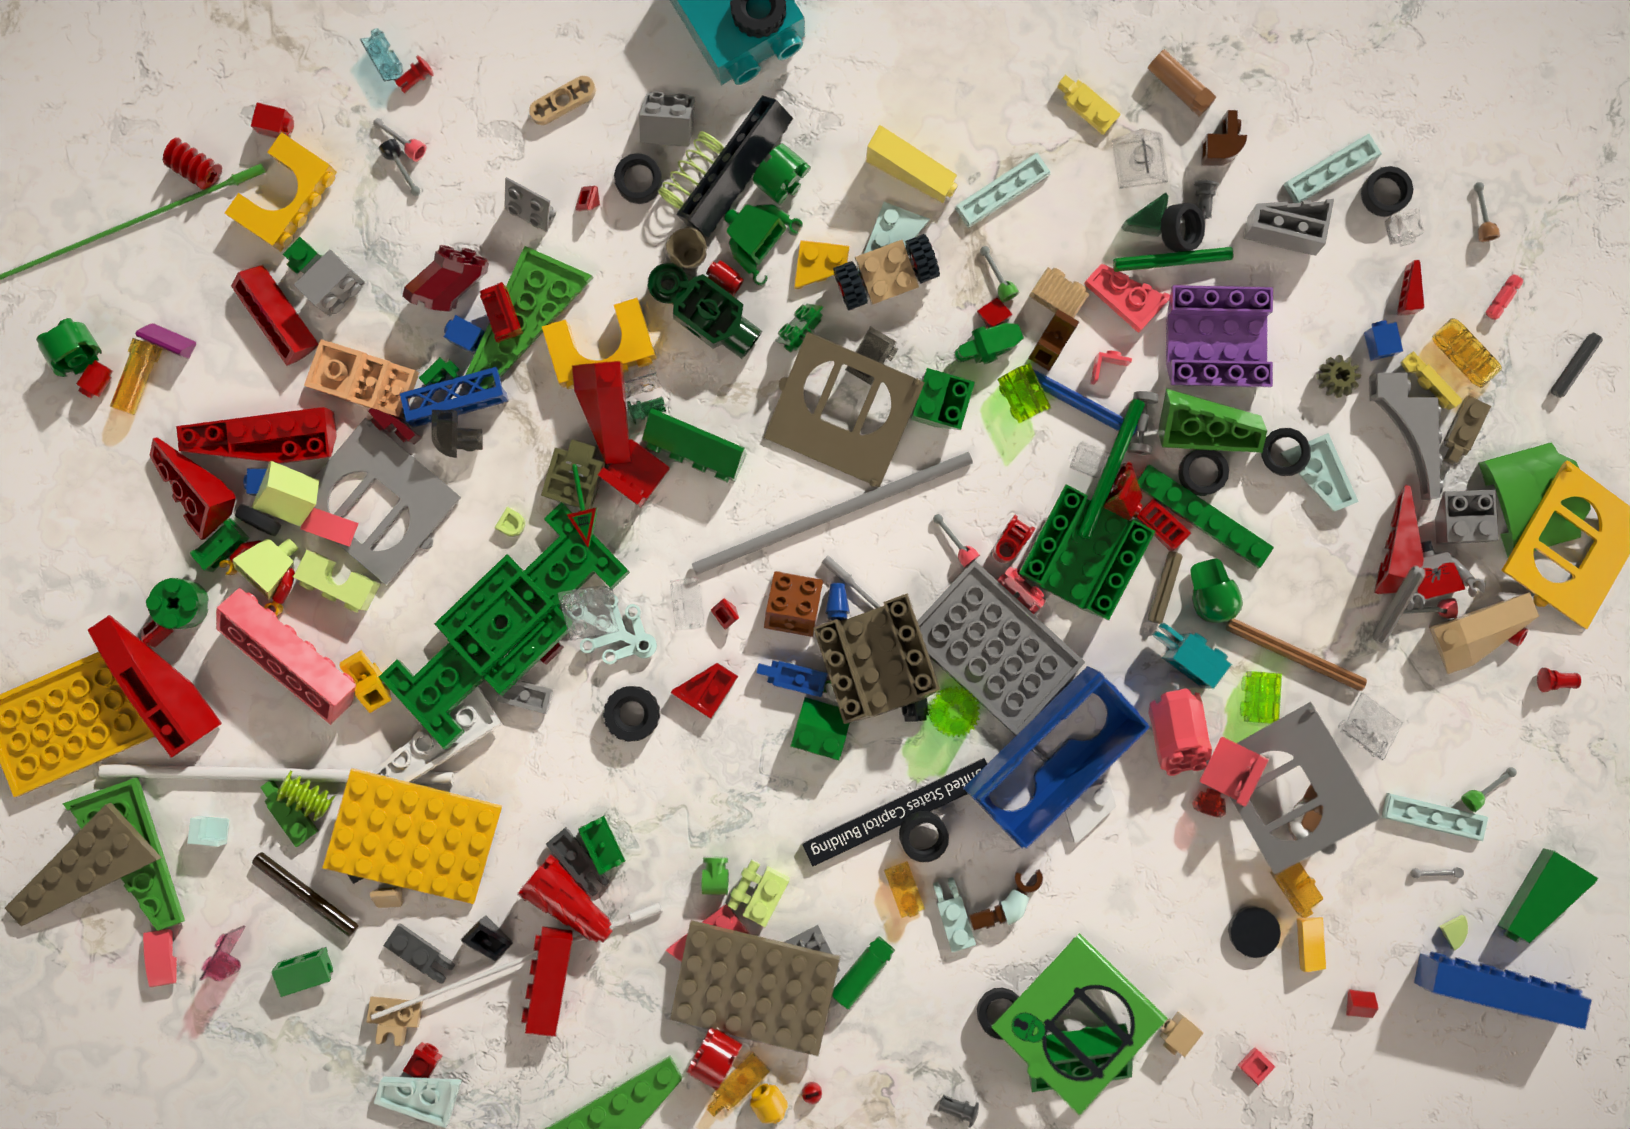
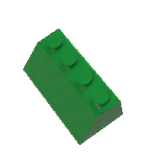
M653 408L649 412L642 437L644 443L647 444V449L656 453H660L661 450L670 453L669 458L679 463H683V460L693 463L692 468L700 472L712 471L716 473L715 478L726 483L729 482V479L736 481L747 455L744 447Z
M1126 1023L1117 1024L1129 1035ZM1107 1026L1085 1027L1081 1030L1069 1032L1062 1031L1098 1068H1101L1122 1045V1041ZM1053 1034L1046 1035L1048 1054L1061 1071L1074 1077H1089L1092 1075ZM1133 1058L1113 1080L1132 1078ZM1029 1076L1032 1092L1052 1090L1041 1077L1034 1079Z

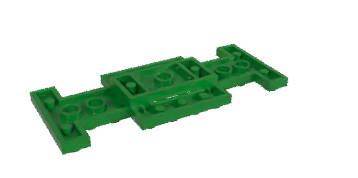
M563 502L544 518L560 536L538 558L523 570L510 555L506 554L434 623L447 637L449 643L418 673L413 675L400 660L396 659L379 676L443 749L447 750L465 732L449 713L483 680H486L499 695L503 696L575 626L559 607L590 577L596 573L613 590L630 573L594 534L592 535L590 548L587 547L567 514L572 513L571 510ZM501 616H506L508 619L507 626L503 629H497V619Z

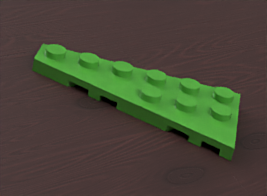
M133 778L62 803L67 811L70 810L77 819L76 823L81 829L105 804L112 803L162 857L122 877L121 879L125 883L123 886L129 893L133 894L140 904L139 907L157 931L185 921L139 778Z

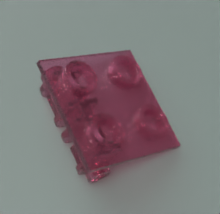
M243 925L234 930L232 929L228 933H223L214 945L217 949L213 956L208 957L201 968L204 972L199 980L202 981L210 977L215 981H222L239 972L241 962L231 956L230 953L246 926Z

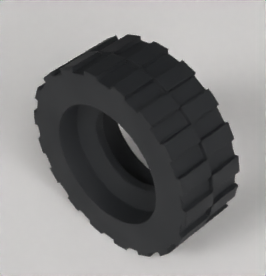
M748 0L730 1L731 15L735 26H738L739 31L746 33L749 37H768L770 34L776 33L778 28L783 25L784 18H786L785 0H769L771 4L770 13L762 19H755L749 16L746 11Z
M622 687L610 695L607 703L604 705L603 718H605V726L619 740L622 739L626 742L642 740L652 734L658 726L660 706L655 696L642 687ZM635 701L643 707L644 718L640 724L628 726L621 721L620 709L626 702Z

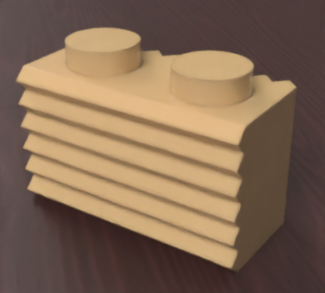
M1047 267L1029 297L1054 313L1059 309L1074 318L1089 296V293L1085 292L1086 287L1079 282L1074 281L1072 283L1065 278L1066 275L1057 268L1051 270V268Z

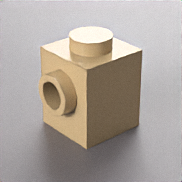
M1177 1012L1172 1020L1168 1019L1161 1027L1160 1037L1165 1041L1163 1046L1172 1054L1176 1055L1179 1052L1186 1057L1203 1035V1032L1180 1012Z

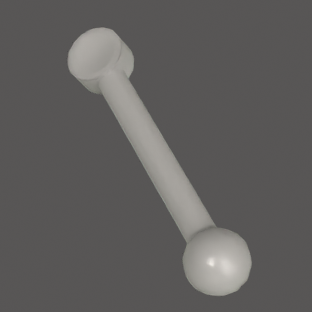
M1458 867L1453 870L1420 871L1417 868L1411 870L1413 878L1453 875L1454 877L1461 878L1464 875L1463 869Z

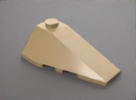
M1528 592L1430 626L1429 629L1447 674L1475 665L1538 618L1539 614L1531 594Z

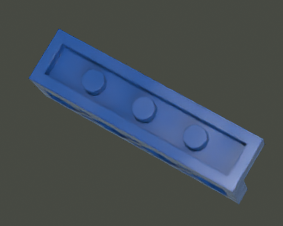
M497 367L400 393L406 422L413 428L509 402L507 393L502 387ZM493 375L496 387L484 389L479 386L485 377ZM467 383L473 386L468 395L460 396L455 393L460 384ZM442 389L448 392V395L442 402L437 403L431 400L434 393ZM419 396L424 399L419 408L410 410L409 398Z

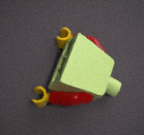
M289 538L279 546L270 539L245 542L230 555V560L221 561L219 566L220 568H226L229 565L230 569L226 572V575H234L239 572L268 600L272 598L273 602L267 603L264 609H271L273 605L276 608L275 614L278 616L283 612L282 604L288 597L293 585L295 568L290 556L298 550V547Z

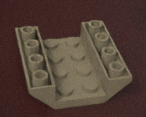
M908 594L884 602V606L843 621L836 619L813 628L844 724L884 714L921 701L940 691Z

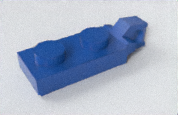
M773 660L771 666L758 663L756 673L768 676L767 682L772 683L774 686L817 697H822L828 674Z

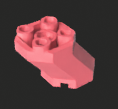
M1181 689L1164 693L1160 696L1162 701L1157 704L1155 700L1149 704L1148 714L1152 724L1160 768L1166 770L1169 776L1178 775L1183 771H1200L1206 768V762L1211 758L1212 747L1209 741L1200 694L1195 692L1192 695L1190 690Z

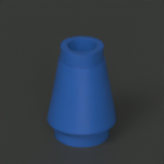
M843 583L830 584L825 610L828 620L833 621L837 619L843 621L848 619L850 610L845 584Z

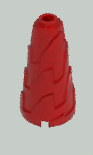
M550 854L517 895L544 913H549L567 927L569 925L589 941L597 943L600 940L604 942L613 931L609 928L612 925L609 918L590 900L591 898L574 881L575 879L558 863L559 860Z

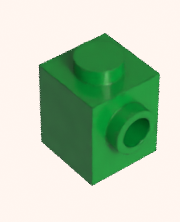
M301 237L283 253L289 260L286 265L297 275L300 272L305 274L322 257Z

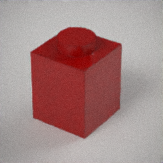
M257 102L250 126L258 134L277 138L281 132L289 136V133H292L294 120L293 116L286 109Z

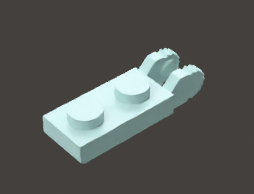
M948 878V886L953 897L945 900L939 882L933 883L938 900L936 903L951 951L955 952L975 946V939L963 900L958 893L954 878Z

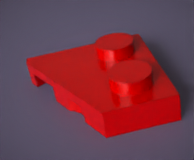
M716 663L674 688L670 693L712 719L739 676Z

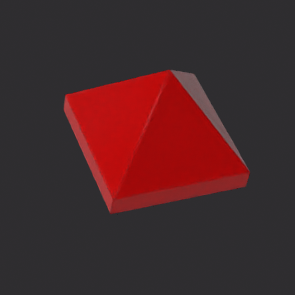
M595 185L581 187L575 210L589 211L599 206L598 187Z
M725 598L711 609V612L725 630L739 619L736 606Z

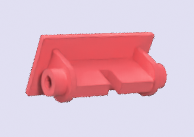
M1009 566L997 581L1012 595L1018 592L1020 596L1017 599L1029 611L1035 614L1039 607H1043L1046 601L1043 598V592L1036 586L1032 587L1025 580L1026 578L1019 574L1020 570Z

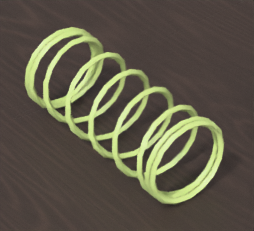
M699 132V139L693 140L697 151L686 150V156L690 162L678 161V166L682 173L677 171L670 172V176L675 184L663 182V187L658 189L660 196L677 209H681L684 203L667 190L664 185L674 186L688 196L691 194L676 182L672 174H679L689 179L696 186L699 184L687 175L680 163L689 164L703 175L706 174L704 170L691 160L688 152L696 153L704 157L709 163H714V161L699 150L695 142H703L708 148L718 154L724 149L719 141L706 132Z

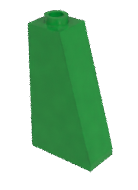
M1543 848L1497 926L1505 930L1503 935L1517 943L1519 940L1531 943L1597 882L1598 878L1556 851Z

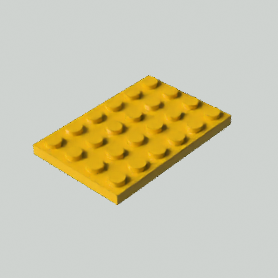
M99 652L0 694V765L13 797L22 796L155 738V735L124 694Z
M351 768L322 868L474 904L502 805Z

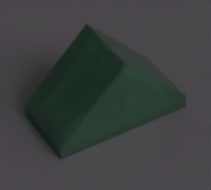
M1165 192L1128 218L1121 226L1122 230L1158 237L1161 234V219L1164 211L1167 209L1169 197Z

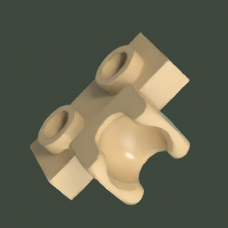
M371 996L366 1023L379 1024L375 1039L376 1044L385 1043L388 1034L392 1033L395 1037V1046H403L406 1040L407 1027L418 1028L420 1025L423 1001L372 1020V1014L409 1000Z

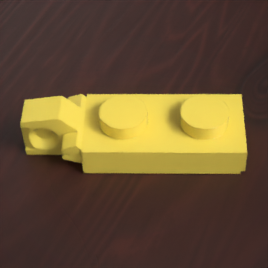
M1067 75L1059 81L1057 88L1065 93L1063 98L1067 101L1066 105L1102 135L1120 117L1121 114L1085 83L1079 80L1075 83Z
M1414 351L1400 362L1406 373H1412L1418 377L1417 382L1423 389H1429L1438 397V404L1442 408L1450 410L1456 408L1462 402V399L1429 364L1426 365Z

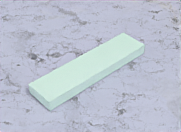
M1367 134L1288 180L1283 186L1294 203H1301L1380 157L1382 153L1371 135Z
M1035 153L956 205L955 209L966 226L970 228L1048 177L1051 172L1039 154Z
M1390 793L1386 794L1382 818L1478 841H1484L1488 822L1487 816Z

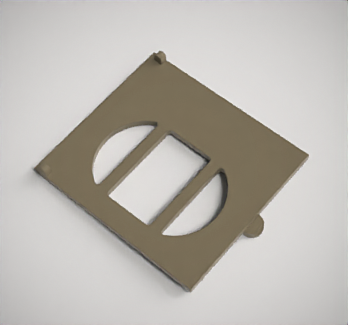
M807 331L789 377H783L779 381V389L782 391V394L763 438L870 483L872 487L877 486L880 488L925 382ZM828 361H834L830 376L815 412L812 414L804 398L806 380L817 366ZM843 364L874 377L872 386L852 431L821 419ZM883 382L888 388L891 397L889 416L879 429L872 433L861 435L860 431L880 384Z

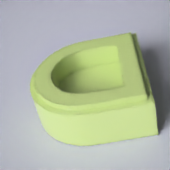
M507 507L494 528L505 535L515 537L524 531L525 520L521 514Z

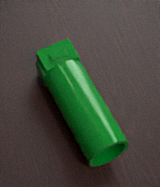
M880 936L869 944L870 947L864 950L833 989L832 997L848 1010H850L886 966V962L891 960L892 954L896 951Z

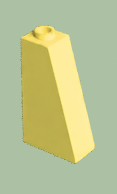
M881 125L878 126L867 146V163L944 203L947 196L952 198L958 186L955 183L957 174Z

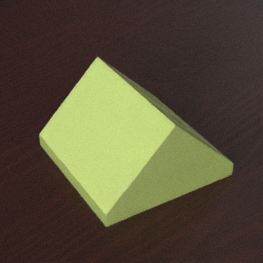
M270 461L251 508L301 526L316 505L319 480Z

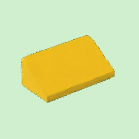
M1323 917L1297 918L1300 970L1312 972L1326 969Z

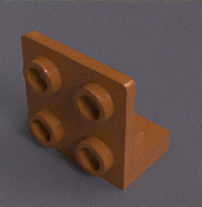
M775 571L766 608L764 628L813 637V628L815 627L823 580Z

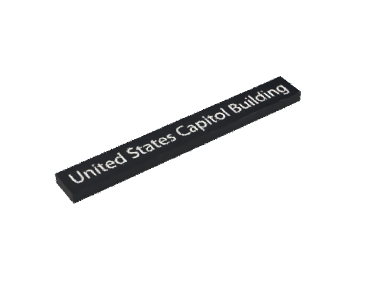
M985 758L803 842L802 845L812 867L901 826L902 822L912 813L917 811L931 812L967 795L968 793L963 787L987 765Z

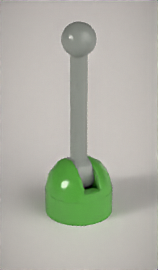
M987 246L981 247V255L986 257L1000 282L997 290L1000 300L1004 303L1013 299L1019 294L1017 287L1013 282L1004 281L989 254L990 249Z
M1509 767L1503 776L1481 792L1477 790L1466 792L1461 796L1465 806L1472 812H1477L1485 804V795L1509 777H1515L1517 774L1516 769Z

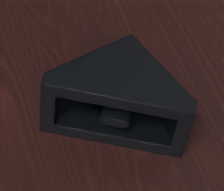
M486 915L461 938L462 943L495 962L513 944L512 940Z

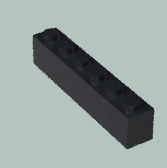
M761 96L676 215L688 227L697 229L703 236L708 238L716 229L717 224L725 213L730 210L732 203L745 189V185L756 172L761 162L773 150L781 135L786 132L794 118L776 99Z

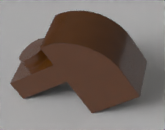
M1228 110L1222 117V134H1207L1203 139L1202 166H1222L1228 164L1245 146L1247 135H1237L1241 131V119H1238V110Z
M1058 309L1028 359L1050 371L1078 326L1079 321Z

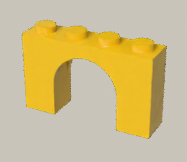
M281 132L267 153L295 173L298 181V190L294 200L283 209L271 211L257 206L238 193L224 212L235 222L280 252L291 244L293 234L305 224L308 213L319 204L322 193L326 187L328 188L333 184L337 173L330 164Z
M638 298L614 304L622 338L617 351L603 360H590L578 353L570 325L566 319L542 326L558 383L562 388H574L572 365L621 361L623 362V372L625 373L629 371V367L635 365L645 367L651 365L652 360L657 359Z

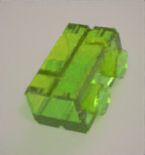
M1030 363L1017 367L997 379L1000 384V393L1007 398L1010 405V413L1019 424L1051 409L1049 401Z
M1246 671V676H1243L1241 681L1242 691H1245V701H1241L1240 715L1244 716L1243 721L1272 724L1279 720L1281 673Z

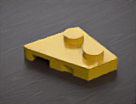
M800 240L795 289H801L805 285L814 282L818 283L826 280L828 277L835 276L833 268L848 262L849 246Z

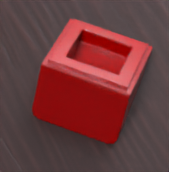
M998 297L977 310V313L988 328L1001 325L1012 317L1010 310Z

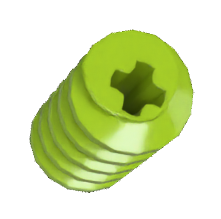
M290 770L277 791V801L280 802L286 797L287 807L296 802L295 811L298 812L305 807L304 816L307 817L314 812L313 821L316 822L323 817L336 795L327 799L328 790L319 795V785L310 790V781L307 780L301 785V776L298 775L292 780V771Z

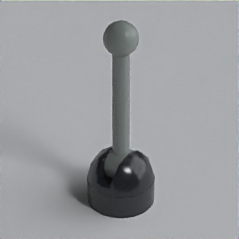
M396 139L385 141L379 146V151L386 159L395 161L411 188V194L418 196L420 188L414 185L398 158L401 154L400 145Z

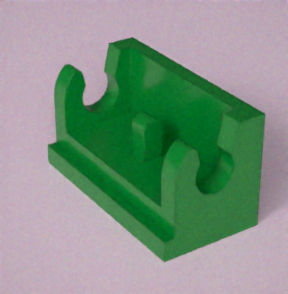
M232 518L226 519L223 522V526L199 548L193 549L190 552V555L204 571L214 572L219 567L221 561L227 560L242 543L250 539Z
M605 815L578 828L599 875L626 861Z
M326 947L280 961L276 964L271 973L281 997L331 981L330 973L333 972V967Z

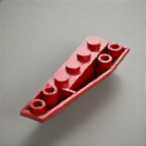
M326 407L176 426L178 449L181 452L265 462L272 461L275 463L331 457L337 437L334 411Z
M108 615L88 629L94 644L124 694L171 758L222 724L191 681L111 615Z

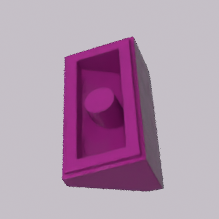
M154 323L148 324L135 332L137 337L186 359H190L196 346L195 341Z

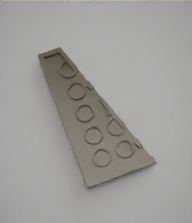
M108 803L12 899L5 909L20 926H23L162 857L112 803Z

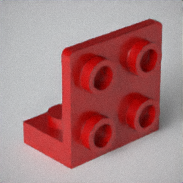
M630 439L631 462L612 463L608 469L603 467L598 476L639 507H642L668 473L670 467L633 439Z

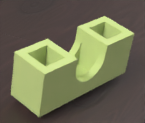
M306 550L293 576L300 580V586L311 591L317 588L323 591L321 596L334 602L336 599L345 602L344 607L357 613L359 609L368 611L380 583L360 573L351 572L344 584L337 585L332 579V570L336 562L314 551Z

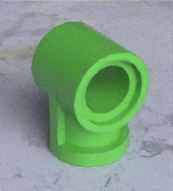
M703 857L705 869L702 870V895H728L729 872L726 869L728 857Z

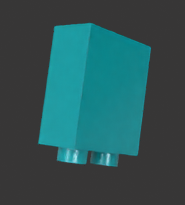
M670 0L720 85L732 79L736 85L744 84L760 72L759 63L773 55H776L778 60H785L797 53L803 46L801 39L805 37V17L794 0H785L786 18H784V23L778 28V31L770 34L768 37L764 36L761 38L749 37L746 33L739 31L738 26H735L730 8V1L732 0ZM748 0L746 4L747 13L755 19L766 17L771 10L769 0Z

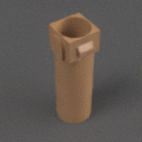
M1165 49L1148 66V69L1197 116L1200 117L1215 101L1216 96L1211 90L1200 83Z

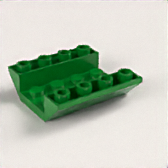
M1065 484L1019 574L1038 587L1070 604L1103 619L1110 620L1155 530L1134 519L1128 521L1103 507L1092 537L1090 539L1080 537L1078 531L1090 500L1087 499L1088 495Z

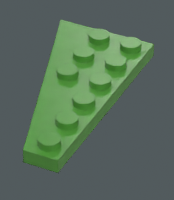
M524 246L506 285L523 334L497 343L489 322L465 375L497 367L501 378L543 333L542 326L551 324L594 277ZM493 375L485 377L479 386L484 389L492 388L495 384Z
M669 1055L545 1129H639L681 1082L683 1077Z

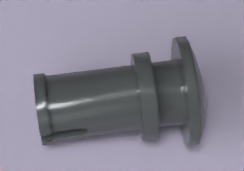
M1212 180L1195 181L1194 186L1199 187L1195 193L1198 196L1197 207L1201 210L1202 214L1203 208H1205V219H1211L1213 196H1216V191L1213 190L1214 187L1219 186V182Z
M943 1094L938 1111L960 1118L959 1121L961 1122L964 1120L969 1121L968 1127L971 1128L979 1112V1103L976 1102L975 1106H971L968 1101L963 1103Z

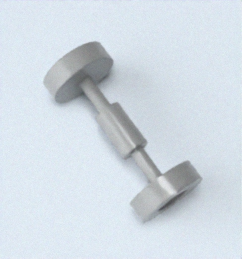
M1136 391L1134 392L1133 399L1143 401L1145 406L1137 424V432H1139L1138 443H1129L1127 452L1151 455L1153 446L1143 444L1149 415L1146 414L1147 405L1158 403L1159 394Z

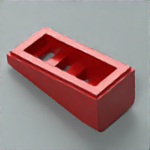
M1420 260L1412 261L1405 268L1397 315L1416 314L1425 308Z
M1152 499L1136 517L1143 525L1155 530L1154 536L1169 551H1174L1191 534L1183 524L1155 499ZM1154 508L1158 511L1150 520L1145 518ZM1163 516L1165 519L1155 527L1153 524ZM1170 523L1172 527L1163 534L1161 530ZM1177 531L1179 534L1171 541L1169 537Z

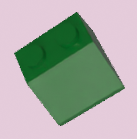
M805 697L790 747L839 761L850 723L844 724L838 706Z

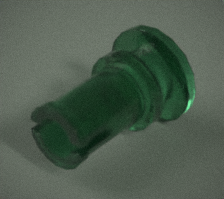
M662 396L645 402H640L639 400L634 405L627 401V412L633 425H636V419L641 418V420H645L651 408L660 412H666V407L664 406L665 403Z

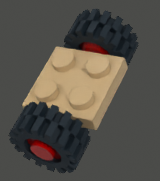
M926 234L906 240V245H904L903 240H899L856 256L855 260L861 277L853 261L834 267L835 279L847 309L852 310L868 303L864 286L871 305L918 288L917 279L920 283L939 277L938 261L935 258V252Z

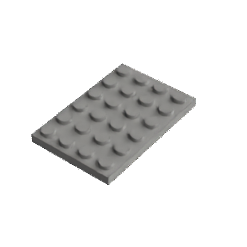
M975 560L967 566L917 621L928 654L1015 735L1036 717L1085 663L1082 658Z

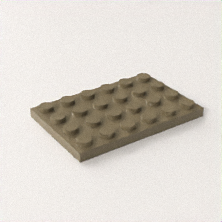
M691 920L670 1020L705 1029H710L711 1027L725 1034L819 1056L841 956Z

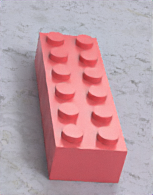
M239 588L217 607L216 629L330 725L352 705L356 688L353 678L347 673L342 674L336 669L335 664L328 657L323 658L318 654L310 642L300 639L291 626L282 624L272 610L264 609L253 594L245 593Z

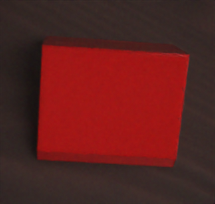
M153 619L140 630L142 642L155 648L174 632L173 629L160 626Z
M1348 989L1346 1015L1373 1018L1379 1009L1375 993Z

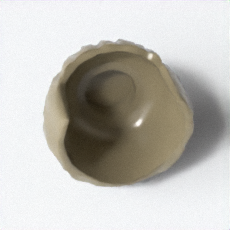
M692 227L681 228L675 231L666 242L667 255L672 263L679 268L686 270L695 269L705 261L707 245L705 238L697 229Z

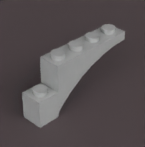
M1376 373L1369 377V401L1376 402L1402 433L1416 465L1420 482L1421 500L1440 498V494L1443 491V481L1440 479V468L1443 464V458L1439 454V444L1442 441L1439 419L1442 410L1440 404H1438V397H1408L1411 391L1408 373Z

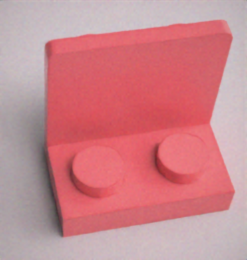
M1221 737L1200 782L1237 800V803L1246 807L1269 759L1225 737Z

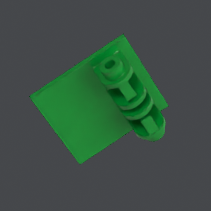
M808 303L801 305L795 311V318L790 324L786 323L779 330V336L775 341L785 344L783 347L790 353L793 350L796 351L803 343L800 337L805 338L803 331L812 333L808 326L814 330L822 321L820 318L823 315L820 311L823 307Z

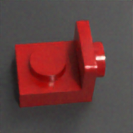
M421 1042L413 1051V1055L403 1071L413 1078H429L443 1055L438 1053L439 1050L434 1045Z

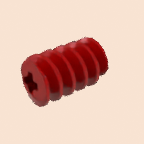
M180 138L172 139L167 144L163 153V163L166 167L172 168L176 173H180L183 178L196 184L200 189H207L215 184L223 170L219 163L214 165L213 159H206V155L203 153L198 154L196 148H190V145L186 142L182 143Z

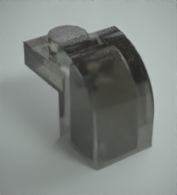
M432 410L431 437L434 446L439 452L446 456L457 458V449L465 451L483 450L482 429L458 428L457 410Z

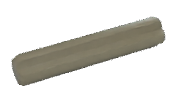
M1168 552L1148 616L1150 622L1156 624L1163 623L1183 558L1178 552Z

